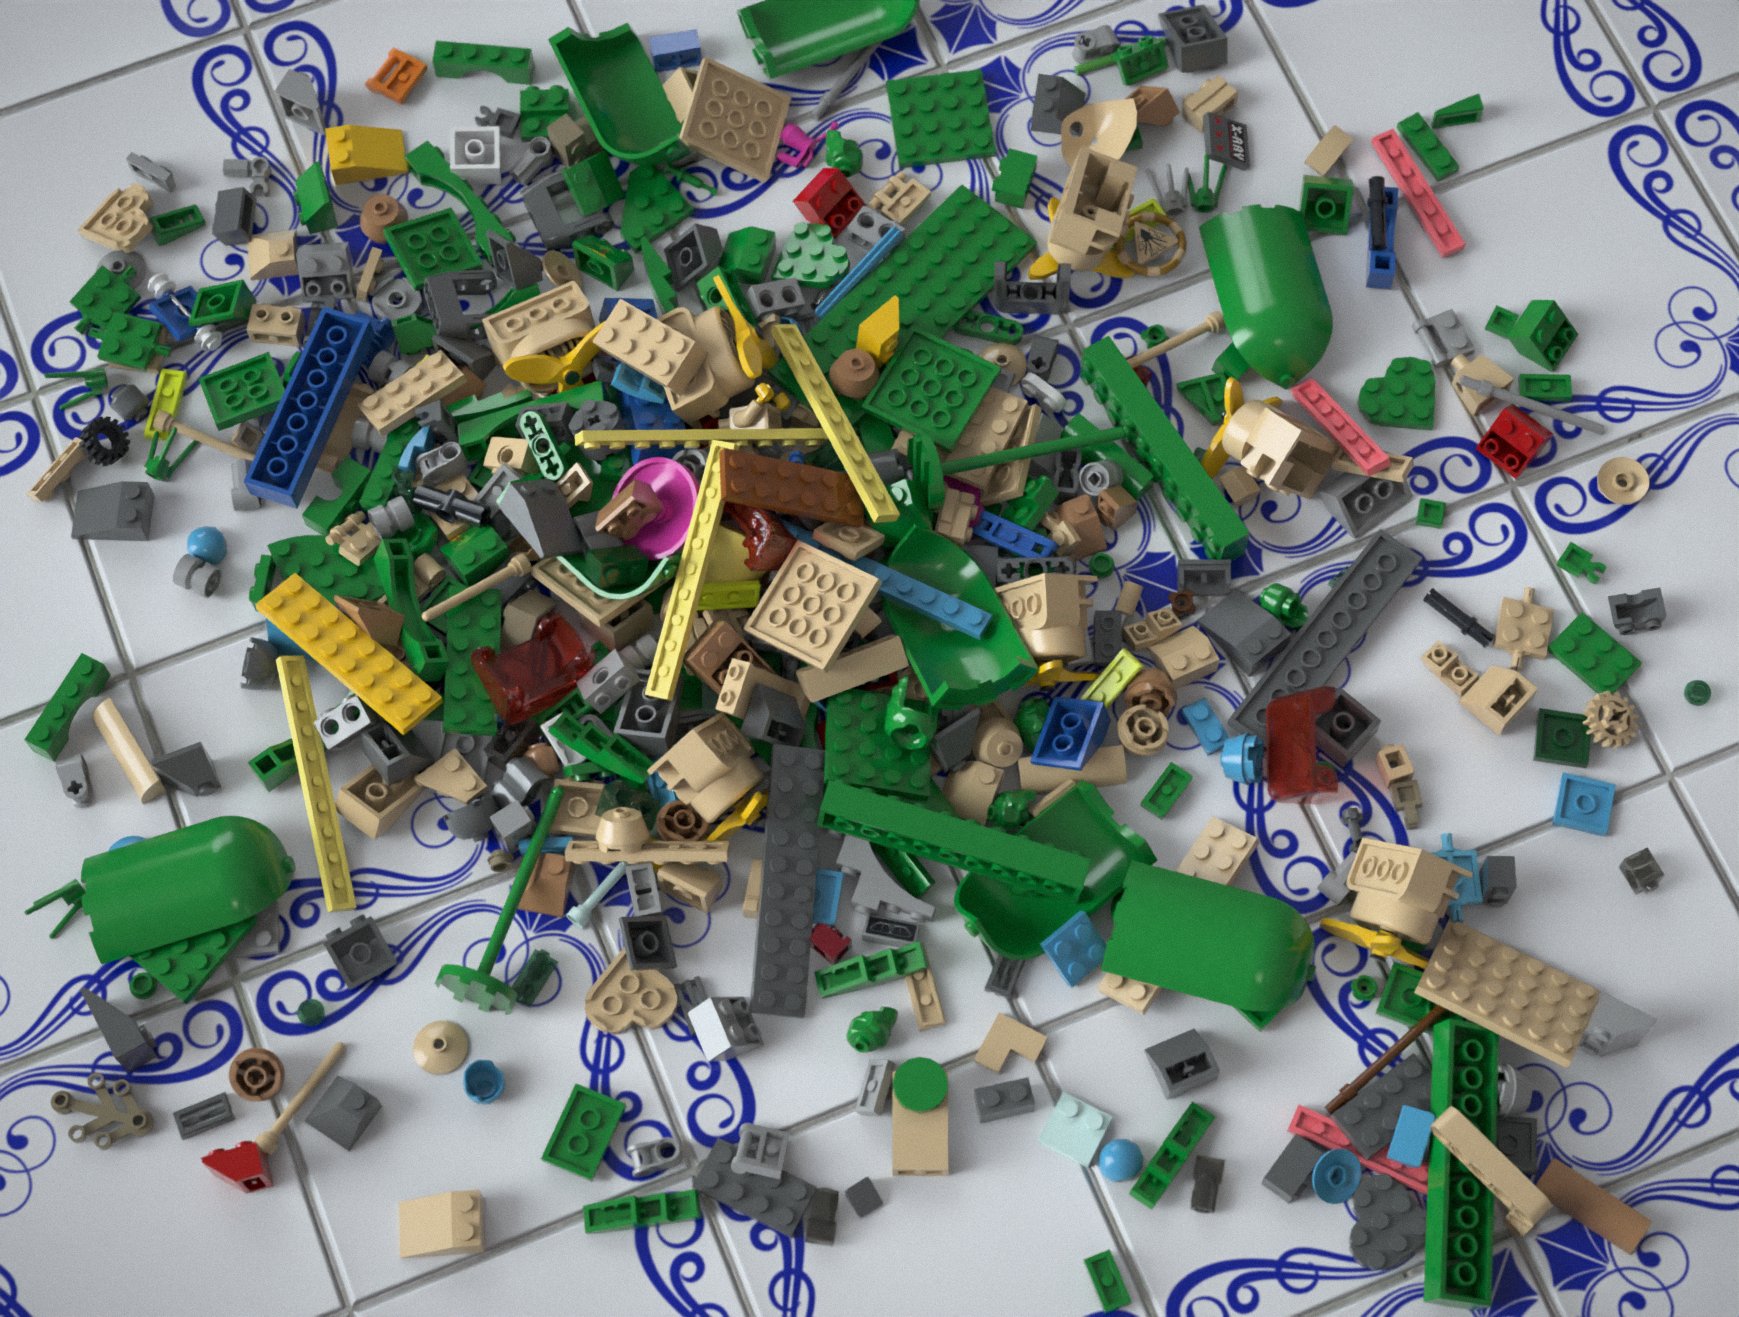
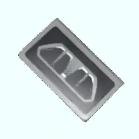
M870 915L867 916L862 940L901 948L917 942L920 924Z

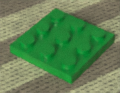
M452 208L384 228L383 235L414 291L424 289V280L429 276L448 271L483 269V262Z
M270 352L198 378L218 431L231 428L234 425L276 410L285 391Z

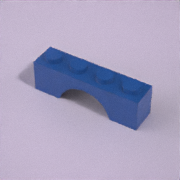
M1384 187L1385 197H1387L1388 201L1385 209L1387 249L1384 248L1382 251L1371 249L1369 207L1366 287L1391 289L1395 276L1396 253H1394V232L1398 210V188Z

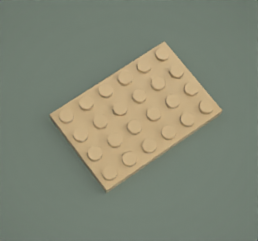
M1450 918L1414 993L1568 1069L1600 990L1458 921L1452 922V918Z

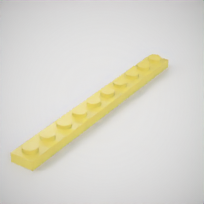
M796 324L774 325L771 333L874 523L896 521L900 515L798 327Z
M823 428L586 430L575 435V446H584L586 450L600 449V445H609L610 449H624L625 445H634L635 449L650 448V445H659L660 449L675 448V444H684V448L692 449L700 447V444H708L709 448H711L712 440L735 443L740 448L748 447V444H757L758 448L772 447V443H781V447L797 446L796 443H805V447L820 446V442L829 438Z
M712 440L645 695L669 701L673 700L725 501L721 500L719 452L723 448L739 451L740 446L735 443Z
M304 655L280 656L276 659L327 911L328 913L350 911L356 908V902L322 739L314 724L317 720L305 657Z

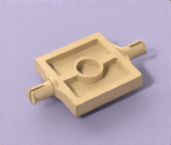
M1531 587L1524 588L1523 600L1503 597L1500 602L1492 647L1505 650L1513 655L1510 669L1514 670L1516 668L1515 671H1521L1522 661L1525 657L1544 660L1548 648L1554 609L1538 606L1533 603L1535 589L1532 588L1530 590Z

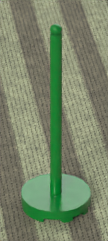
M1125 425L940 463L936 447L930 435L923 433L908 439L907 459L908 465L913 464V481L920 482L927 510L936 511L941 510L944 506L945 489L943 476L1120 440L1130 437L1131 429Z
M556 786L552 789V793H550L478 970L460 965L445 964L439 971L435 985L439 988L440 984H442L454 993L453 999L463 1003L465 998L478 1003V1009L488 1012L490 1008L507 1010L505 1015H509L513 1011L518 994L510 986L490 976L565 795L562 787Z

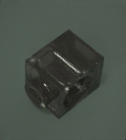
M1648 847L1625 858L1619 866L1635 895L1642 891L1647 894L1656 890L1660 886L1659 882L1664 877V873Z

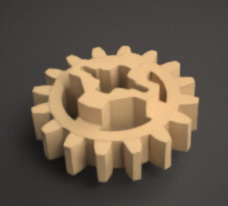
M1605 691L1602 694L1599 693L1593 696L1592 700L1586 702L1588 709L1582 712L1583 715L1588 717L1587 720L1583 721V724L1590 727L1586 733L1588 735L1592 733L1595 735L1593 740L1595 743L1601 740L1603 748L1611 746L1612 749L1630 743L1629 740L1636 737L1633 731L1639 728V725L1634 723V720L1639 718V716L1632 714L1635 706H1628L1626 704L1628 702L1627 697L1619 699V692L1611 694L1610 691Z

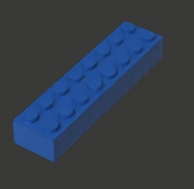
M604 298L599 322L601 324L607 320L620 299L655 319L658 317L653 299ZM612 358V361L618 362L619 365L622 363L616 358ZM615 388L622 419L627 430H686L684 420L672 411L667 395L665 401L661 404L634 397ZM675 444V448L660 449L659 445H650V448L635 449L634 445H629L633 466L645 459L654 457L672 460L681 450H689L684 448V444Z
M327 307L322 308L245 477L244 483L251 495L298 509L375 336L370 320Z

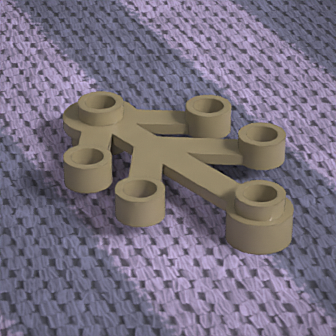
M92 1073L88 1077L87 1083L96 1092L102 1106L74 1099L67 1091H58L51 1098V1107L58 1114L65 1115L71 1111H76L98 1117L83 1126L74 1125L69 1129L68 1136L74 1143L84 1142L87 1136L113 1122L122 1123V1126L109 1134L107 1132H100L95 1136V1145L101 1150H108L113 1143L129 1134L135 1136L146 1135L154 1125L153 1115L148 1110L138 1107L131 1093L132 1086L124 1079L116 1081L113 1090L117 1096L123 1099L128 1113L117 1110L105 1086L106 1079L100 1073ZM101 1078V1083L93 1086V1080ZM121 1085H127L125 1092H118ZM59 1098H66L63 1105H57ZM142 1117L144 1119L143 1123L136 1126L135 1120ZM82 1130V1135L79 1138L73 1137L75 1131ZM102 1137H108V1142L105 1145L99 1144Z

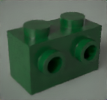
M635 545L587 550L584 573L600 588L606 589L616 585L632 586L635 583L646 581L649 558Z

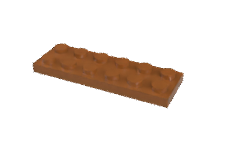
M723 448L719 452L721 500L856 528L864 525L863 501L848 474Z

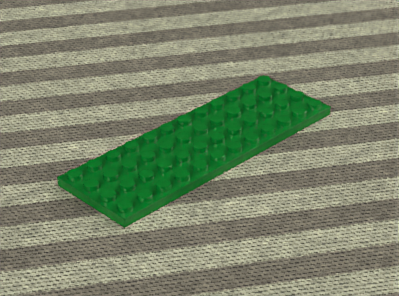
M963 184L803 337L852 428L868 414L862 411L861 407L866 398L854 400L853 397H847L843 394L841 396L838 395L832 387L829 371L831 365L839 356L848 350L856 349L859 325L896 295L899 298V333L896 350L912 325L944 339L994 289L995 261H1005L1008 263V275L1037 246L1036 240ZM783 356L768 371L769 376L814 412ZM883 365L881 368H879L880 376L886 368V365Z

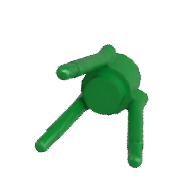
M1209 154L1204 156L1203 188H1199L1196 194L1191 176L1188 174V189L1191 197L1190 206L1195 207V210L1201 213L1212 212L1214 207H1218V197L1227 169V165L1224 164L1215 191L1212 193V189L1208 188Z
M104 368L79 372L46 373L44 375L45 378L84 377L87 389L92 388V391L59 407L60 410H64L95 395L103 394L102 388H108Z
M174 427L160 456H155L159 432L156 431L148 459L144 465L147 468L145 474L162 482L165 477L170 479L174 470L194 449L198 441L193 440L169 467L170 462L165 457L174 440L177 428Z
M75 878L62 888L34 901V906L25 910L24 913L29 915L61 897L68 906L73 903L72 909L49 935V938L53 939L73 915L83 907L81 896L85 895L86 891Z

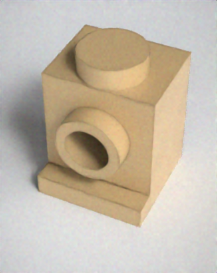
M1403 743L1396 746L1388 744L1379 749L1375 760L1385 781L1386 789L1392 783L1412 780L1415 771ZM1389 764H1394L1396 767L1391 769Z

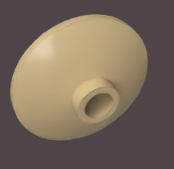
M554 250L544 254L542 258L543 268L553 285L559 287L574 280L578 287L582 288L580 272L567 256Z
M994 343L987 346L979 355V357L1000 366L1002 369L1015 373L1016 377L1012 386L1018 384L1025 376L1027 370L1026 358L1023 352L1012 344ZM1002 359L1006 360V362L1001 364L998 362V360Z
M1616 457L1602 465L1598 472L1597 483L1601 493L1607 499L1617 504L1628 505L1638 502L1645 496L1649 488V476L1639 462L1627 457ZM1622 482L1625 484V487H1621L1617 483Z
M435 1021L426 1025L419 1031L413 1044L414 1057L419 1066L429 1073L438 1075L456 1070L464 1062L468 1052V1041L465 1033L459 1026L449 1021ZM437 1041L444 1042V1046L441 1049L434 1047Z

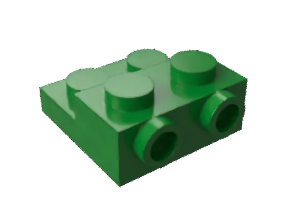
M553 85L550 89L540 90L537 86H528L526 90H520L522 142H530L536 137H544L550 141L547 127L565 114L570 117L569 89H564L561 85Z
M1041 475L1039 479H1034L1031 476H1027L1023 496L1006 500L1010 506L1002 512L1001 518L1033 531L1059 492L1048 477Z

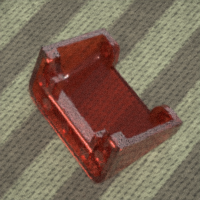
M725 501L723 512H728L747 533L742 545L748 548L749 559H745L744 564L751 571H779L798 540L796 536L771 510Z
M557 613L550 617H545L539 622L536 637L497 655L490 646L477 648L471 652V665L499 716L506 724L512 725L557 704L577 687L576 682L594 667L596 652L560 613Z
M1321 686L1273 699L1267 705V787L1269 796L1275 802L1321 804L1338 793V779L1335 771L1329 766L1316 765L1315 714L1327 713L1334 707L1335 687Z

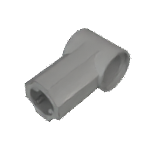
M544 137L532 139L528 146L529 149L509 169L510 175L519 184L526 186L542 168L552 164L554 160L553 152L549 141ZM539 151H545L542 154H537Z
M238 459L231 464L234 486L231 489V497L235 511L261 507V497L251 495L244 483L253 460Z
M1353 851L1335 871L1332 870L1322 880L1317 888L1337 906H1340L1352 892L1347 887V878L1356 853Z

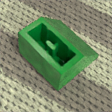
M1531 300L1507 338L1520 355L1549 371H1555L1579 334L1555 300Z

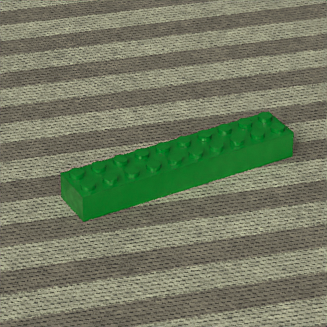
M1110 336L1083 349L1080 372L1082 382L1086 386L1089 385L1094 391L1095 400L1099 405L1103 404L1106 408L1108 418L1112 424H1117L1118 427L1125 425L1130 427L1131 436L1123 440L1127 444L1130 443L1138 461L1144 463L1149 469L1148 471L1154 475L1153 482L1159 483L1167 502L1173 503L1179 519L1183 523L1186 522L1190 527L1193 539L1197 543L1200 542L1205 548L1206 557L1208 559L1231 560L1232 562L1244 555L1250 532Z
M839 779L835 781L829 780L817 826L1074 904H1076L1083 890L1091 862L1090 858H1086V855L1079 851H1063L1059 849V846L1052 843L1040 844L1034 842L1031 837L1026 835L1007 834L1006 830L999 827L987 828L981 826L980 822L973 819H966L965 821L957 819L950 812H934L929 810L926 805L920 803L911 805L903 802L897 796H881L873 789L866 787L858 789L852 787L847 781Z
M1447 1019L1435 1024L1433 1031L1430 1113L1436 1115V1120L1450 1106L1454 1107L1496 1147L1499 1034L1476 1023L1455 1019ZM1431 1131L1429 1138L1423 1302L1468 1310L1491 1307L1494 1193Z

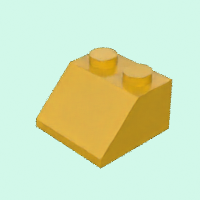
M896 295L859 325L856 349L870 354L878 369L883 365H888L898 344L899 298Z

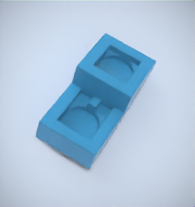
M623 362L616 368L611 383L612 386L629 395L650 402L662 404L665 401L666 392L662 385L640 374Z
M430 426L422 427L416 433L401 456L398 468L404 481H414L417 472L416 458L423 453L433 450L436 440Z

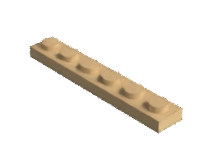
M569 841L565 850V861H573L576 864H585L589 861H600L602 864H612L616 861H627L629 864H639L643 861H654L656 864H666L670 861H680L682 864H694L696 862L721 864L728 861L730 841H647V845H641V851L621 855L620 850L609 849L608 853H605L599 849L598 841Z

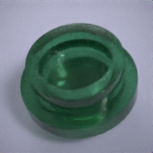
M1693 680L1686 685L1684 697L1690 704L1702 706L1709 701L1711 690L1706 682Z
M307 999L299 1005L297 1016L302 1024L315 1026L323 1020L325 1009L320 1001Z

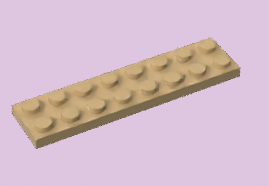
M1212 816L1175 872L1231 886L1259 844L1258 838ZM1106 973L1097 988L1100 993L1145 1015L1163 987Z

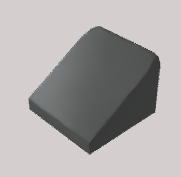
M868 1176L845 1190V1196L859 1218L883 1204Z

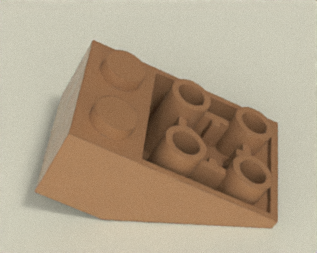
M713 621L687 650L683 659V663L695 676L719 695L732 658L752 663L754 667L777 675L726 621Z

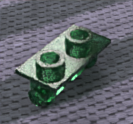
M543 949L540 951L534 950L511 987L518 994L517 1001L529 1008L558 964V961L549 957L550 954Z

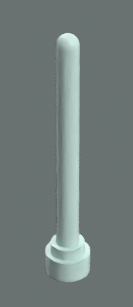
M653 826L649 829V837L656 839L659 835L657 827ZM621 861L582 905L579 904L577 907H572L566 914L567 918L578 928L583 929L589 922L591 910L626 872L625 866L632 864L627 863V861Z

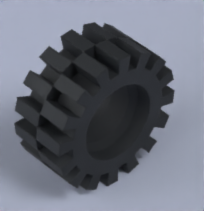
M102 416L93 420L81 431L83 433L80 434L79 439L82 441L79 445L80 447H85L82 453L90 455L87 458L89 461L96 459V465L102 463L103 466H108L109 464H114L126 454L130 448L128 447L130 439H125L129 436L128 431H122L125 428L123 424L118 426V420L114 419L111 421V417L106 416L103 419ZM99 433L109 438L112 444L111 449L101 445L98 440Z

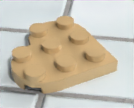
M132 183L131 188L123 191L118 188L104 200L77 231L82 237L109 249L123 250L125 253H130L136 248L137 243L146 234L150 233L153 228L145 214L146 211L152 208L153 201L146 189L140 184Z
M624 946L590 988L585 997V1012L589 1022L596 1029L604 1033L618 1035L633 1023L655 1030L673 1017L677 1009L678 996L674 985L657 970L630 971Z

